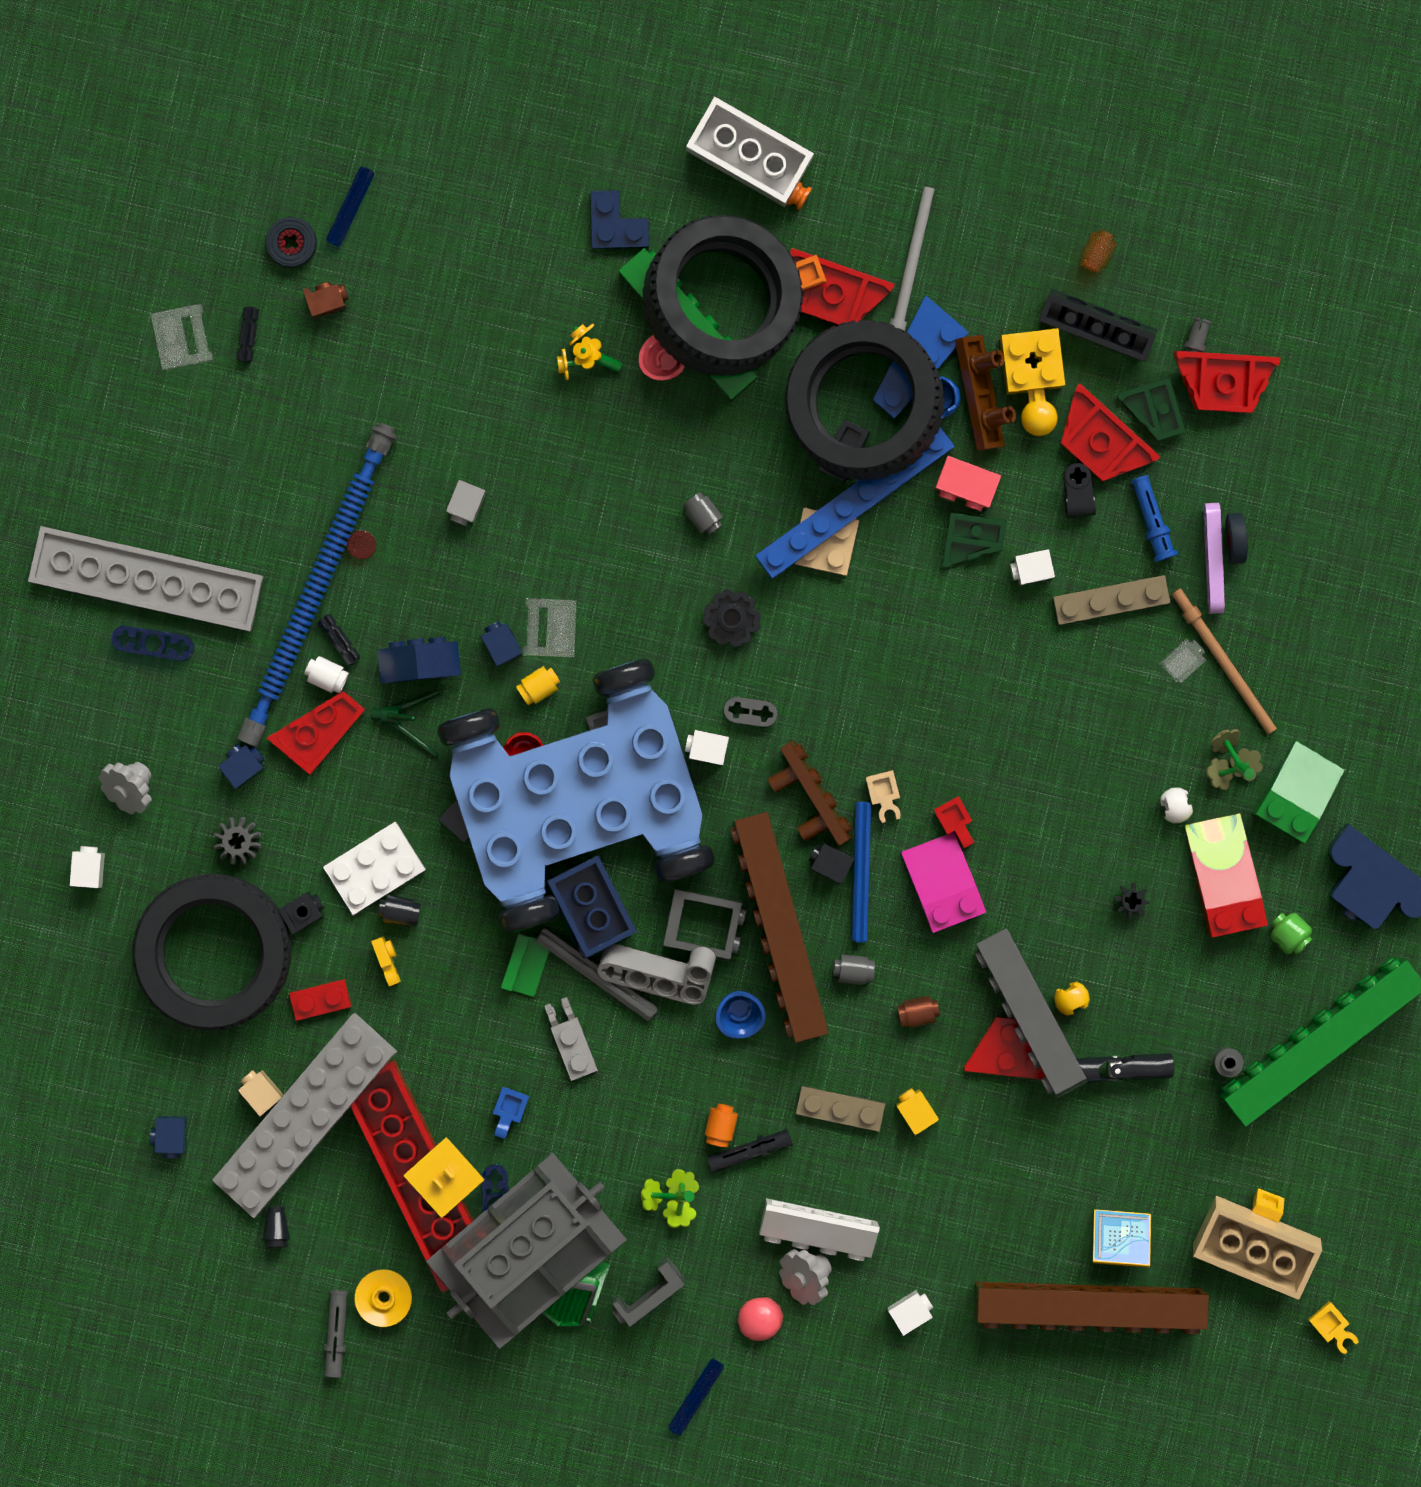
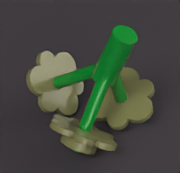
M1238 729L1232 731L1223 730L1211 740L1212 751H1220L1221 753L1228 751L1231 755L1230 763L1232 765V768H1229V763L1225 759L1211 760V766L1207 767L1206 774L1214 788L1219 787L1221 790H1227L1232 774H1235L1237 777L1243 776L1245 780L1252 781L1257 773L1263 769V765L1260 763L1261 754L1258 751L1252 750L1249 752L1248 749L1243 748L1239 751V754L1235 752L1232 746L1239 742L1240 731Z

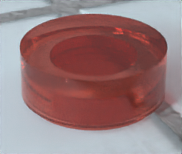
M356 531L348 539L347 547L350 554L355 558L367 559L376 550V540L367 531Z

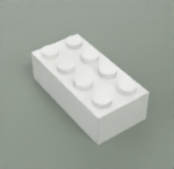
M716 97L713 98L686 146L687 152L783 207L788 203L814 155L809 150Z

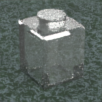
M1185 639L1163 658L1159 664L1179 684L1206 661L1202 656L1205 651L1195 640L1190 643Z

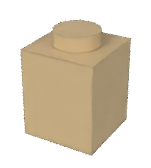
M263 1070L258 1074L251 1071L240 1081L243 1086L238 1091L259 1116L284 1096Z

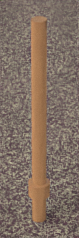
M1181 588L1176 590L1171 595L1184 612L1182 616L1186 622L1193 625L1267 735L1276 730L1277 728L1200 617L1202 613L1198 607L1191 604Z

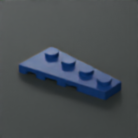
M925 296L907 333L922 345L938 369L956 348L955 339L965 337L969 332L930 298ZM892 361L873 402L895 419L913 398V394L906 373L897 363Z

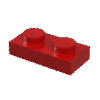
M345 979L289 993L296 1021L352 1007Z

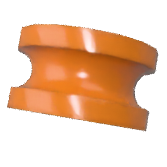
M799 182L787 204L790 206L792 204L796 205L797 210L800 211L812 188H804L802 183Z

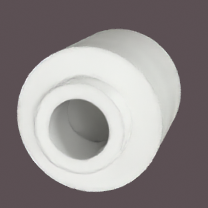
M318 656L316 661L310 660L304 673L308 676L307 682L330 693L333 691L340 693L349 675L348 672L343 670L344 667Z

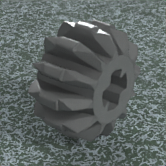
M231 817L229 818L231 828L221 823L219 827L225 833L214 834V838L222 839V843L214 845L215 850L225 849L220 855L221 859H225L231 854L230 864H236L238 855L241 863L246 864L247 857L245 853L254 859L257 857V854L251 848H262L261 843L254 842V838L261 837L262 833H251L256 826L255 822H251L245 828V817L240 818L238 826L235 818ZM237 832L239 837L244 836L245 842L241 843L240 849H237L238 845H232L231 840L235 839V833Z

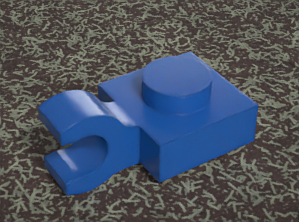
M502 1087L493 1114L501 1116L494 1134L495 1136L505 1139L511 1121L520 1123L529 1099L528 1095Z

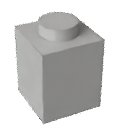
M459 480L446 510L447 513L452 515L450 520L466 526L468 521L474 523L487 492Z

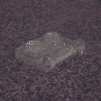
M202 304L151 314L163 371L213 361L212 352L208 350L201 316L204 313ZM190 316L198 354L189 355L182 317Z
M526 598L525 607H528L527 646L523 649V655L574 657L577 600ZM540 608H548L546 647H538Z

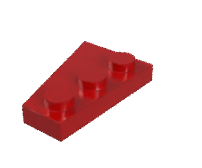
M343 691L278 732L270 735L267 739L311 775L366 709Z

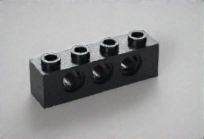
M1053 288L1049 292L1039 318L1041 322L1146 362L1157 333L1156 328Z

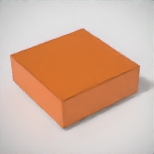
M817 255L795 262L802 280L801 287L803 291L827 282Z

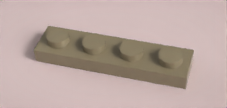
M1163 575L1053 597L1057 623L1061 625L1169 604L1170 598L1166 578Z

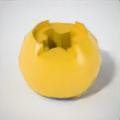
M1077 981L1070 983L1071 987L1064 991L1063 989H1057L1054 994L1055 1007L1066 1016L1074 1014L1073 1010L1079 1007L1087 1008L1090 1001L1088 990Z

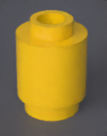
M542 666L521 680L522 683L516 687L527 705L533 702L537 704L559 690L556 684L560 683V680L552 668L546 670Z

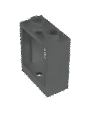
M675 889L663 945L692 951L697 947H706L712 950L717 957L731 959V954H737L740 937H736L735 934L737 925L743 926L746 909H741L742 902ZM684 899L733 909L725 950L676 940Z

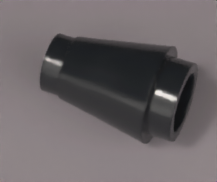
M267 1207L262 1241H265V1248L288 1247V1240L291 1239L285 1207Z

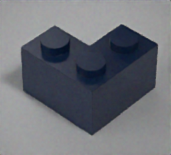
M445 637L429 638V643L425 644L424 638L407 640V646L405 641L389 642V648L377 650L381 684L461 675L458 641L446 642Z

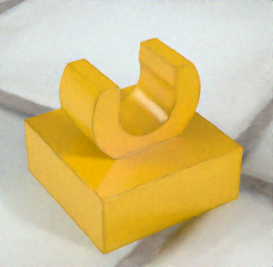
M1258 1188L1254 1195L1252 1212L1279 1223L1283 1215L1284 1198Z

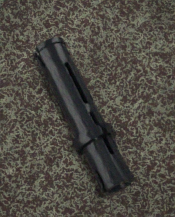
M786 1128L765 1137L763 1135L757 1136V1140L712 1156H707V1160L714 1174L760 1156H764V1158L769 1157V1153L793 1146V1143Z

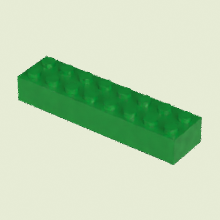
M1393 957L1388 958L1379 966L1381 971L1374 976L1368 974L1356 983L1358 988L1350 994L1346 991L1333 1001L1336 1005L1330 1010L1322 1009L1311 1018L1313 1023L1306 1028L1300 1026L1290 1033V1040L1282 1046L1278 1043L1266 1052L1268 1056L1260 1063L1256 1060L1243 1070L1245 1075L1238 1080L1232 1078L1221 1087L1222 1092L1218 1096L1237 1121L1245 1127L1419 995L1421 993V977L1408 960L1399 957L1396 959Z

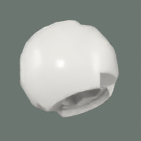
M1171 788L1160 797L1161 806L1166 808L1165 819L1167 821L1182 823L1192 815V805L1187 804L1188 792L1186 790Z

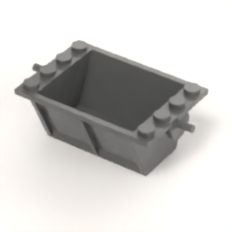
M554 1153L547 1157L426 1261L450 1289L451 1296L457 1302L447 1312L448 1316L453 1319L464 1310L471 1319L474 1318L499 1349L504 1347L627 1241L601 1210L602 1206L594 1198L605 1186L599 1181L588 1191L581 1181L577 1182Z

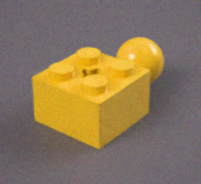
M1059 329L1001 335L999 340L1001 352L1005 358L1003 373L1006 395L1028 392L1029 403L1024 407L1021 414L1022 425L1028 433L1034 436L1047 435L1055 428L1058 417L1054 406L1046 401L1045 390L1058 389L1065 386ZM1030 355H1034V358L1039 360L1035 369L1031 367V364L1025 363V360Z

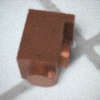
M326 282L316 286V291L312 293L309 288L303 289L308 307L314 319L346 309L344 301L349 300L344 284L332 285L331 282Z

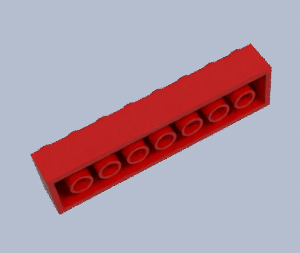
M393 1060L385 1065L351 1105V1108L427 1261L474 1220L464 1200H461L441 1218L404 1177V1174L435 1148L437 1144L396 1061ZM429 1266L441 1292L448 1290L449 1288Z

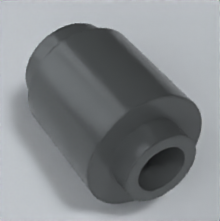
M701 492L683 505L686 509L685 514L700 534L707 532L708 535H711L722 527L720 521L724 517L709 497H704Z
M840 954L839 960L834 959L832 975L837 977L838 983L865 985L866 982L873 983L875 972L874 960H868V957L843 954Z
M1222 1047L1213 1054V1068L1225 1077H1234L1243 1068V1057L1233 1048ZM1227 1058H1233L1234 1060L1230 1068H1226L1224 1065Z

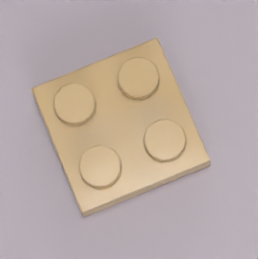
M804 508L801 522L817 510ZM855 519L797 561L795 565L847 576L859 520Z

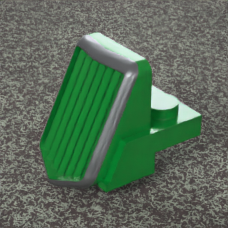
M601 1262L545 1310L543 1314L558 1327L581 1326L586 1321L590 1322L610 1264Z

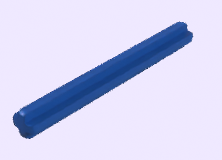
M856 802L852 940L853 942L861 943L867 941L871 824V804L869 802Z

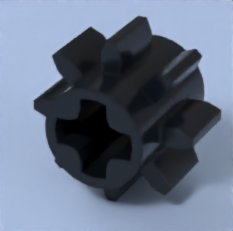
M1132 883L1131 889L1128 890L1120 886V890L1123 893L1121 896L1113 898L1120 901L1121 904L1117 908V912H1121L1124 909L1128 910V918H1131L1135 911L1143 915L1141 907L1143 904H1150L1149 901L1143 899V895L1147 890L1136 891V883ZM1134 892V897L1138 898L1139 902L1138 904H1133L1132 908H1129V904L1125 902V897H1130L1131 893Z

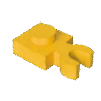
M383 936L371 941L388 986L401 982L392 957L396 956V952L391 940L386 941Z
M1330 1301L1308 1319L1327 1342L1335 1338L1336 1347L1344 1354L1347 1353V1350L1343 1347L1342 1343L1346 1338H1350L1355 1344L1359 1342L1353 1333L1344 1331V1328L1349 1323Z

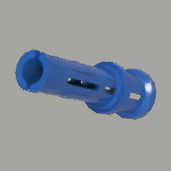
M1145 475L1133 479L1131 483L1133 484L1148 529L1146 539L1150 540L1155 554L1153 558L1154 563L1179 555L1178 551L1174 550L1169 536L1171 532L1170 527L1164 526L1149 476Z

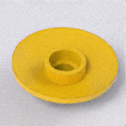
M376 1270L367 1274L360 1281L355 1292V1305L361 1317L368 1323L379 1327L392 1326L400 1322L407 1315L412 1303V1293L409 1284L400 1274L391 1270ZM381 1292L389 1294L387 1302H382L379 1299Z

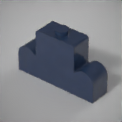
M1344 824L1328 847L1329 859L1338 866H1347L1345 872L1328 894L1332 900L1344 908L1341 913L1353 922L1359 919L1368 927L1374 929L1380 927L1395 905L1397 910L1406 917H1420L1421 878L1352 826Z

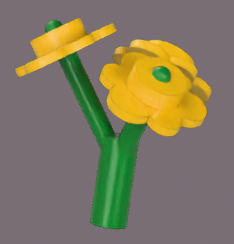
M593 323L587 328L584 324L580 327L576 326L574 327V332L570 334L573 340L568 343L569 345H572L579 338L582 340L581 343H577L573 347V353L576 356L574 360L567 361L565 349H561L562 356H557L555 367L558 368V373H564L565 380H569L568 367L582 365L585 369H591L594 364H599L615 372H618L621 368V361L606 356L599 351L601 342L598 339L586 337L585 333L594 326Z

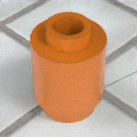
M717 1104L716 1108H710L705 1135L707 1136L706 1143L728 1147L729 1141L733 1140L738 1114L733 1112L734 1107Z

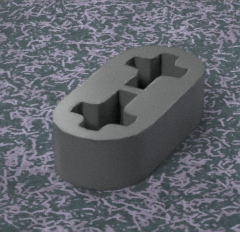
M735 697L728 700L724 707L726 718L734 723L766 727L772 725L778 716L776 707L767 701ZM735 702H740L741 708L750 710L749 714H739L738 718H733V713L728 712L729 706H734ZM763 706H768V710L773 712V717L767 718V722H761V717L752 715V710H762Z

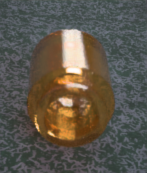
M1102 229L1098 233L1092 232L1080 255L1082 259L1079 264L1092 272L1100 274L1102 268L1106 269L1117 246V243L1113 241L1115 236Z

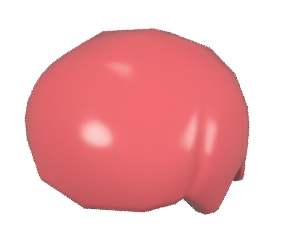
M753 1298L740 1308L737 1322L741 1333L745 1337L754 1341H764L776 1335L782 1327L784 1316L780 1305L771 1298Z

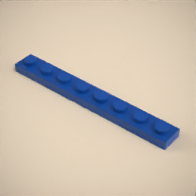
M940 427L938 434L934 435L935 440L929 449L924 451L923 456L913 465L909 464L908 468L895 475L890 474L887 478L878 480L871 478L868 481L859 480L755 555L756 560L771 580L954 449V444Z

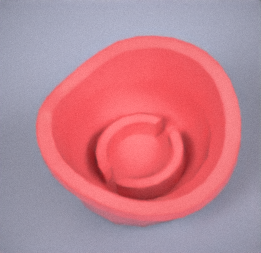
M653 335L645 341L640 350V368L645 375L654 380H670L677 377L685 368L684 365L673 359V356L669 355L659 345V341Z

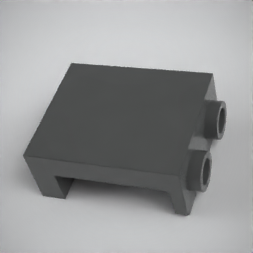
M668 1255L658 1263V1270L665 1278L662 1282L630 1306L623 1301L619 1294L613 1298L612 1312L621 1324L627 1322L631 1327L685 1285L684 1276Z

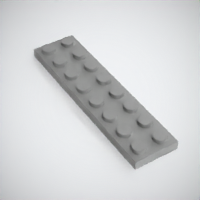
M40 526L28 582L252 632L264 576Z
M356 1013L352 1014L214 1177L213 1181L253 1218L257 1217L397 1053V1050Z

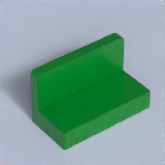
M523 933L518 934L501 986L502 989L511 992L516 991L532 997L535 996L549 954V950L539 944L535 937Z

